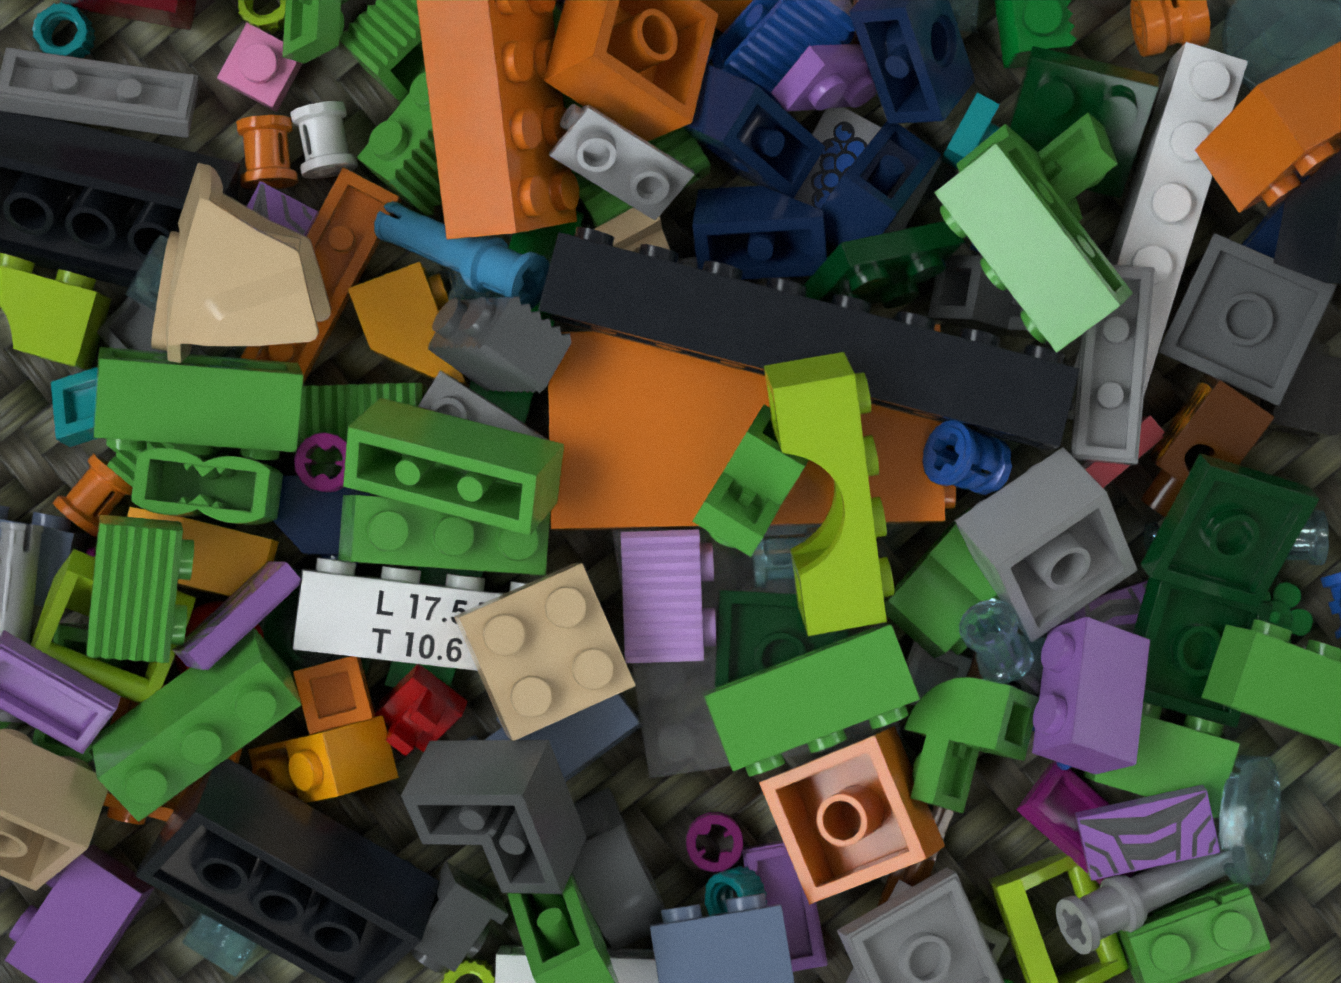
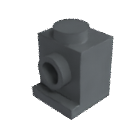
M446 862L435 878L440 882L423 939L411 950V954L416 960L437 973H443L446 968L455 972L465 956L473 957L484 944L490 929L488 923L490 919L502 925L509 915L497 891Z

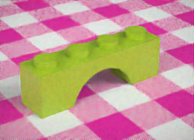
M0 253V307L4 311L10 325L13 349L79 369H92L101 338L97 331L105 323L111 303L110 298L93 291L96 280L58 269L55 280L32 274L35 263Z
M844 352L765 365L764 371L772 427L782 453L811 460L825 469L834 479V497L826 519L808 539L790 549L798 608L807 634L812 636L887 622L884 597L894 596V582L888 557H878L876 538L887 536V527L881 498H871L868 477L879 475V463L873 436H863L860 414L871 412L870 393L865 373H854Z

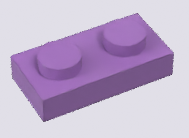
M841 44L809 46L771 93L785 111L788 112L841 107L856 108L868 102L877 93L861 45Z

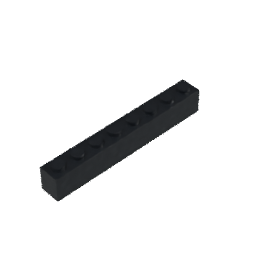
M576 227L574 236L558 233L538 308L541 318L765 376V365L844 352L854 373H865L872 405L941 423L951 420L958 421L980 433L1047 451L1060 447L1080 370L1079 368L1064 365L1065 355L1063 353H1056L1055 350L1033 345H1026L1024 354L998 347L1000 337L968 328H962L959 337L934 331L935 320L909 312L898 311L895 320L869 314L871 309L870 303L849 296L833 295L831 303L805 297L807 292L806 286L784 279L769 278L767 287L741 280L743 271L724 263L705 261L702 270L678 264V253L659 246L641 244L638 253L613 247L615 237L590 228Z

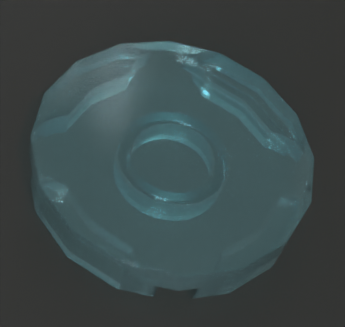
M1235 0L1227 11L1221 36L1224 54L1248 61L1242 83L1253 90L1265 80L1340 42L1341 0Z
M1240 755L1235 760L1237 768H1242L1241 773L1231 772L1229 779H1226L1223 789L1219 820V842L1222 843V850L1232 851L1233 863L1223 865L1225 873L1232 882L1257 886L1263 884L1270 874L1277 851L1281 818L1280 781L1276 765L1270 756Z

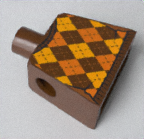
M1204 373L1165 430L1164 438L1152 449L1148 458L1162 469L1140 500L1166 518L1192 467L1186 466L1184 461L1186 452L1192 446L1203 444L1205 455L1239 465L1275 417L1220 379Z

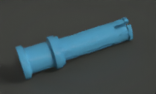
M392 201L384 205L387 212L398 216L397 219L381 211L378 212L374 222V231L380 240L397 245L460 273L465 284L476 292L485 293L493 291L504 297L519 296L521 304H530V309H533L540 302L550 267L549 261L544 256L534 252L518 253L509 249L507 243L495 235L446 239L445 224L412 211L398 202Z

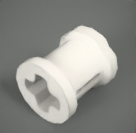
M319 102L304 105L290 112L293 125L299 127L305 162L300 166L302 177L309 179L334 177L339 175L343 167L350 171L358 167L357 157L354 154H350L342 120L347 116L343 102Z

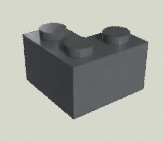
M549 740L429 741L401 794L422 844L482 845L502 893L562 894L587 839Z

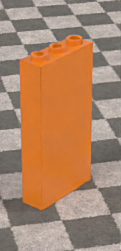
M935 324L934 331L940 332V324ZM594 331L561 332V334L570 333L572 343L548 383L549 440L564 444L558 501L551 510V529L561 531L702 528L692 522L762 406L765 404L770 407L765 376ZM871 404V412L860 414L863 436L872 435L876 446L879 475L868 477L871 498H881L886 524L939 523L945 521V509L955 508L956 486H942L930 481L925 474L922 462L923 450L929 435L942 423ZM809 460L780 506L770 526L822 525L830 511L834 497V479L820 465Z

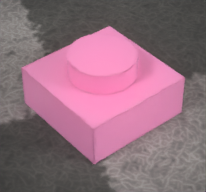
M246 23L217 79L226 86L277 112L303 63L282 57L283 41Z

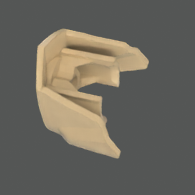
M198 163L178 222L179 232L171 231L167 241L152 331V349L167 351L168 361L182 363L190 355L192 345L265 346L311 342L315 340L319 333L317 322L325 321L330 317L331 306L311 240L298 232L269 220L224 194L223 184L216 170L210 165Z

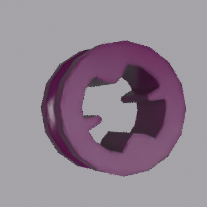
M318 433L306 438L297 448L294 459L295 471L300 480L309 488L325 493L337 492L344 488L347 442L341 437L330 433ZM320 447L327 452H332L336 448L339 449L343 461L335 462L336 465L342 467L337 477L332 479L323 473L316 477L312 475L309 465H316L317 462L310 459V457L317 448Z
M719 811L706 812L698 816L690 824L686 834L687 852L690 859L699 868L706 871L721 872L732 867L740 858L743 850V836L738 823L729 815ZM711 824H719L726 827L723 831L724 837L730 835L733 837L731 849H720L718 858L704 856L703 854L706 852L705 846L703 845L699 848L696 846L697 835L708 834Z

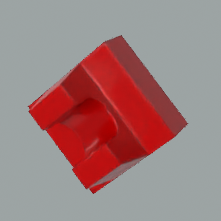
M417 664L380 700L375 716L383 715L385 724L389 726L385 741L406 756L413 750L414 746L424 753L429 741H437L463 716L468 701L422 665Z

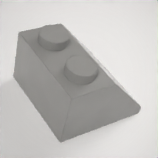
M1064 447L1042 462L1030 467L1020 477L989 498L980 501L971 510L955 520L973 560L1031 643L1137 571L1107 492Z

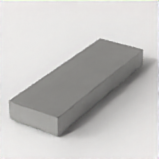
M6 47L0 69V111L189 138L199 90L198 75Z
M1111 264L1133 294L1120 307L1081 335L1078 362L1080 370L1076 384L1070 455L1079 461L1137 465L1155 268Z

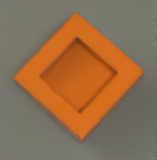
M350 656L293 671L309 735L376 717L360 657Z

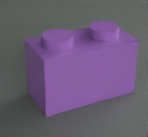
M1084 617L1054 627L1048 631L1047 639L1041 651L1043 671L1039 701L1033 713L1035 734L1032 753L1095 775L1136 765L1150 640L1090 617Z
M92 844L86 851L45 883L52 890L38 909L31 905L18 919L9 934V938L14 940L16 944L5 961L38 983H92L155 887L135 877L136 873Z

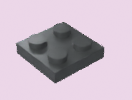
M1214 233L1158 352L1280 406L1337 286L1273 263V258Z

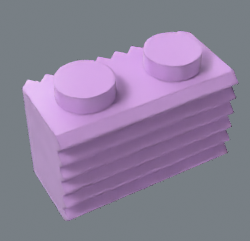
M699 529L621 532L625 662L704 661L703 647L716 646L715 607L702 608L701 582L714 581L713 543H700Z

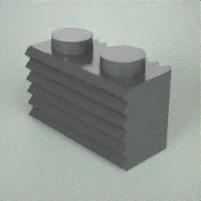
M519 296L480 297L460 300L453 298L441 308L435 317L432 329L436 333L429 343L428 350L487 392L489 390L493 392L495 390L498 392L501 390L503 392L506 390L517 392L519 390L521 393L523 391L527 393L529 391L533 393L537 391L540 393L548 385L572 342L570 333L561 334L560 326H551L550 319H541L540 311H531L530 304H521Z

